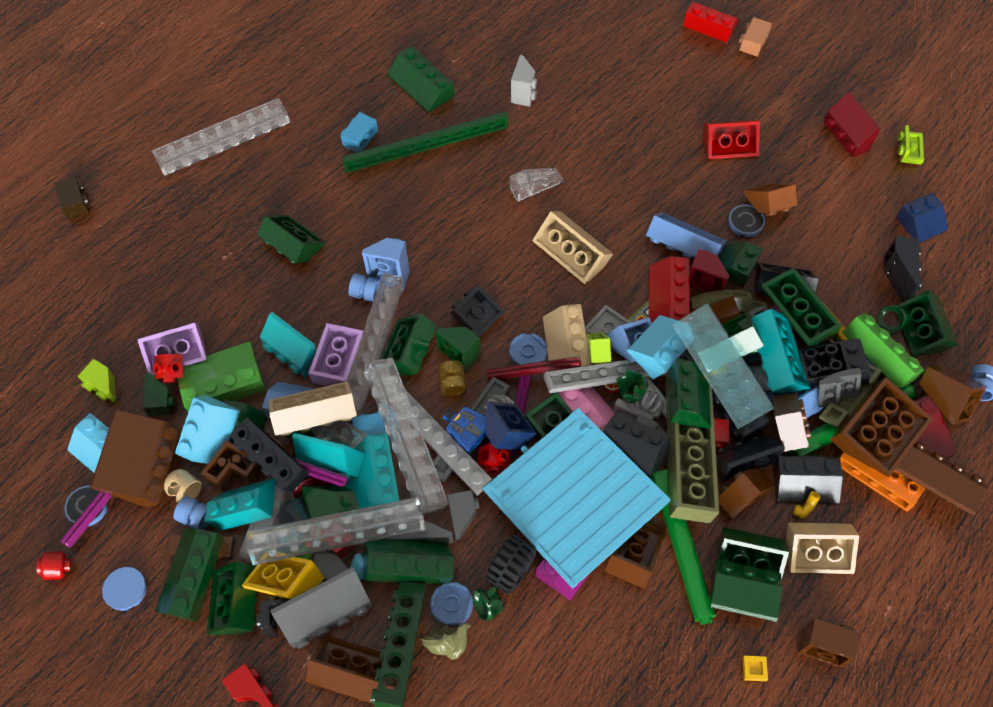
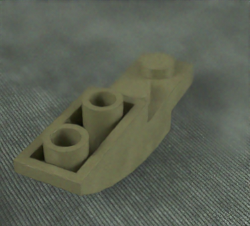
M740 290L711 291L693 296L689 300L691 308L696 309L734 296L739 313L750 312L762 305L767 306L766 302L753 300L750 292Z

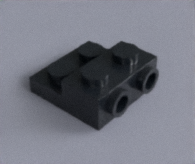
M478 285L475 289L471 287L464 294L466 297L464 300L460 301L458 299L451 306L453 310L450 314L462 326L465 325L470 331L473 330L481 336L505 311Z

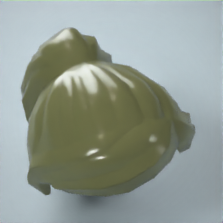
M462 622L457 628H449V625L446 624L443 628L431 629L428 634L421 636L422 645L433 654L446 655L451 660L457 659L466 649L468 643L467 630L471 625Z

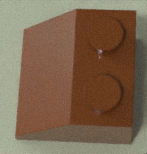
M770 183L744 191V195L758 213H765L766 216L776 215L777 211H789L791 207L797 206L795 184Z

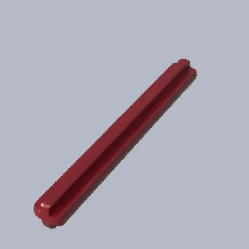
M579 356L493 368L487 370V377L489 380L493 377L505 379L581 367V359Z

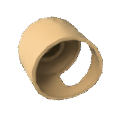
M183 469L174 470L164 481L165 492L169 496H176L177 503L185 496L195 499L202 489V483Z

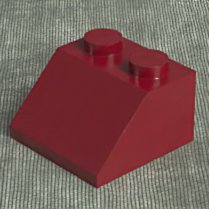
M698 249L689 274V287L704 293L724 290L729 274L718 256L709 251Z

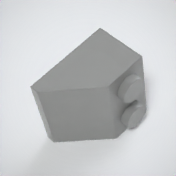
M520 55L511 79V103L530 107L532 100L535 101L537 91L534 89L537 86V79H535V70L525 57Z

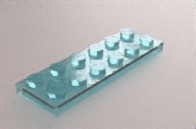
M708 303L672 325L738 429L774 409L770 399Z

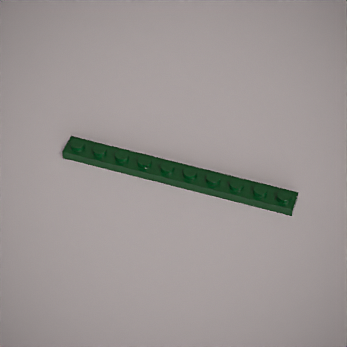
M506 112L497 113L355 154H349L342 157L346 173L505 129L508 128V116Z

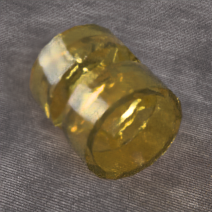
M447 361L440 364L439 375L442 394L445 396H458L465 393L466 383L463 363Z

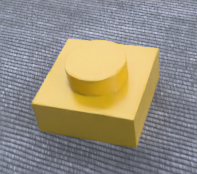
M742 657L744 680H768L767 657Z

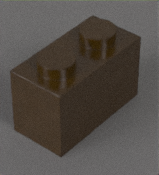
M72 176L54 182L61 209L68 219L89 212L87 205L90 203L86 194H83L86 190L82 181L78 182L76 177Z

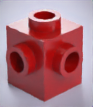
M182 354L154 356L153 372L155 379H163V383H173L175 379L183 378L184 365Z
M489 443L479 448L477 464L490 474H500V472L509 467L510 450L495 449Z

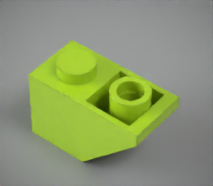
M93 359L78 375V378L83 382L81 386L89 392L92 390L97 392L96 395L103 401L108 399L114 403L116 401L115 376L108 367Z

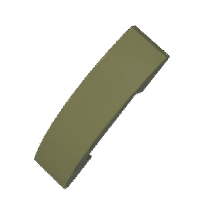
M868 363L870 369L869 384L860 385L859 397L840 399L839 406L830 402L819 418L839 428L875 384L882 370Z

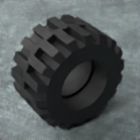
M512 535L504 542L492 560L486 573V581L509 595L517 588L535 559L537 549L517 535Z

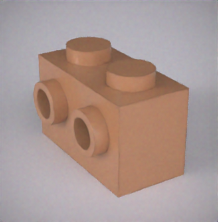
M753 17L751 23L746 25L745 34L742 33L739 43L741 47L739 51L758 57L769 35L772 23Z

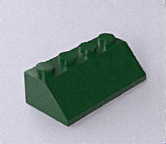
M412 45L398 54L387 73L398 86L428 113L454 97L453 82Z
M795 268L761 285L762 289L808 346L822 345L837 337L842 325Z
M201 529L183 530L155 612L197 622L224 541L222 536L218 533Z
M364 537L363 581L445 584L454 578L453 555L447 542Z

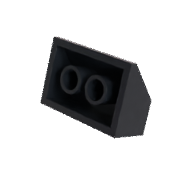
M758 262L756 290L759 294L768 296L761 285L793 267ZM795 268L814 293H816L819 278L814 271Z
M740 370L734 372L714 387L712 391L713 405L718 407L721 419L729 420L731 437L737 443L741 441L746 443L755 436L761 435L769 420Z
M616 412L604 427L603 433L649 478L653 476L670 452L669 434Z
M758 435L749 442H738L732 448H720L716 450L717 476L720 482L732 479L740 471L744 472L748 468L752 470L759 467L761 469L772 465L776 458L781 456L785 446L771 435L763 437Z
M778 456L773 463V474L777 503L805 504L812 491L820 495L817 504L840 503L843 479L840 457Z

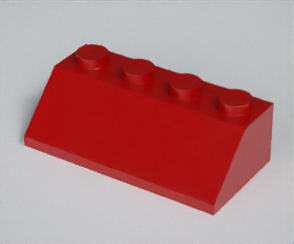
M670 256L649 266L648 318H650L651 322L661 315L684 322L688 326L690 321L689 258Z

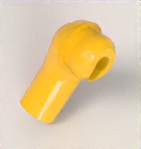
M812 491L803 507L800 505L795 506L793 514L799 516L800 519L806 518L817 505L820 495Z

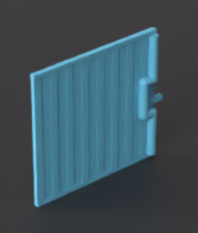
M579 408L533 447L528 449L526 446H522L521 451L524 454L482 488L572 589L671 501Z

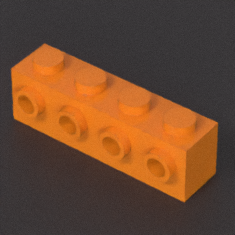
M845 452L840 456L841 467L844 471L907 512L915 506L925 490V487L894 470L891 476L887 477Z

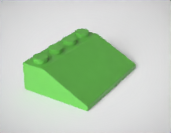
M866 313L857 316L842 332L849 340L860 338L865 356L877 368L881 369L899 389L921 378V373L924 369L920 366L919 361L911 357L900 343H896L890 337L889 332L882 329L872 316Z
M250 341L208 355L207 360L184 366L183 378H178L181 397L187 412H189L193 397L207 395L221 402H224V400L237 401L266 390Z

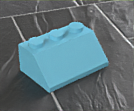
M660 315L627 349V352L652 379H655L672 366L676 358H679L697 336L684 322Z
M207 395L193 397L175 454L193 462L208 464L225 441L230 442V435L234 431L240 410Z
M91 413L74 428L67 450L94 473L109 428Z

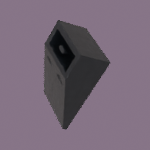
M895 236L883 256L884 273L903 303L913 298L915 292L922 286V278H920L922 263L919 262L921 247L919 246L918 238Z
M860 338L799 348L807 382L819 383L822 379L837 372L860 368V385L869 384L870 369Z

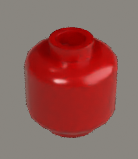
M62 551L45 552L37 560V575H41L44 580L63 579L66 571L71 569V559H66V554Z

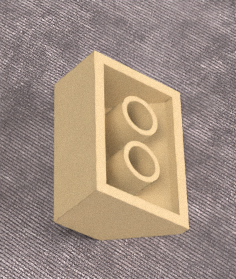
M788 523L786 541L789 550L788 564L790 573L854 574L859 535L852 524Z

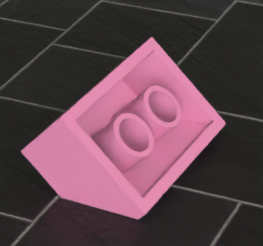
M593 387L558 393L573 412L579 408L602 432L605 425L615 414Z

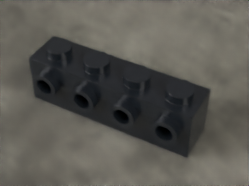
M247 417L230 435L235 441L233 444L239 450H245L248 453L247 458L254 464L259 463L262 466L260 470L269 478L272 476L276 480L275 485L283 491L287 489L293 492L310 473L255 421Z

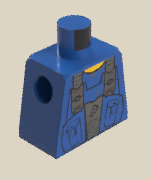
M463 407L458 414L451 409L444 413L443 419L449 423L446 427L447 433L470 456L487 436L486 417L467 407Z

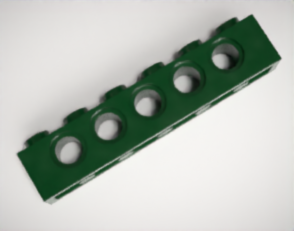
M400 581L399 588L394 589L392 602H395V607L390 608L388 621H391V626L386 627L384 641H387L386 647L381 648L380 661H383L382 668L377 667L375 677L378 687L377 689L373 688L370 703H373L374 707H404L425 598L426 585ZM391 665H398L399 667H397V668H392V667H390V666H391ZM391 685V686H394L395 688H394V689H387V688H385V687Z

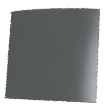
M860 368L840 371L819 381L818 408L827 407L830 402L839 406L840 399L858 398L861 383Z

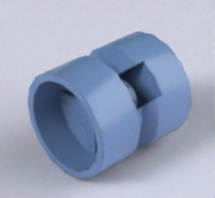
M353 274L349 284V296L358 299L364 297V300L376 302L381 291V279L374 277L367 279L365 275Z
M985 364L973 366L970 378L988 386L980 401L992 400L993 366Z
M185 496L175 508L174 520L184 525L189 524V527L192 529L206 530L209 526L205 522L207 504H199L198 500Z

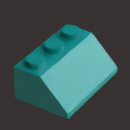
M271 312L260 335L263 349L268 353H274L279 362L288 364L293 373L296 375L301 374L305 378L309 373L316 354L314 343Z
M293 433L292 439L297 460L338 472V474L347 476L348 479L350 476L358 478L364 453L343 444Z
M272 478L222 492L207 502L205 522L222 531L272 518L276 480Z

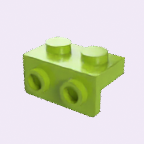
M905 125L903 130L899 131L897 141H900L898 148L900 162L922 165L924 161L923 133L909 132V125Z

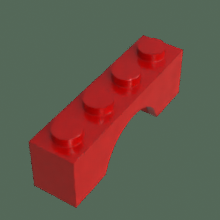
M244 663L222 680L232 698L237 702L251 700L258 702L261 707H281L278 703L273 704L270 697L273 694L266 684L263 686L260 684L258 679L261 676L254 666L250 668Z

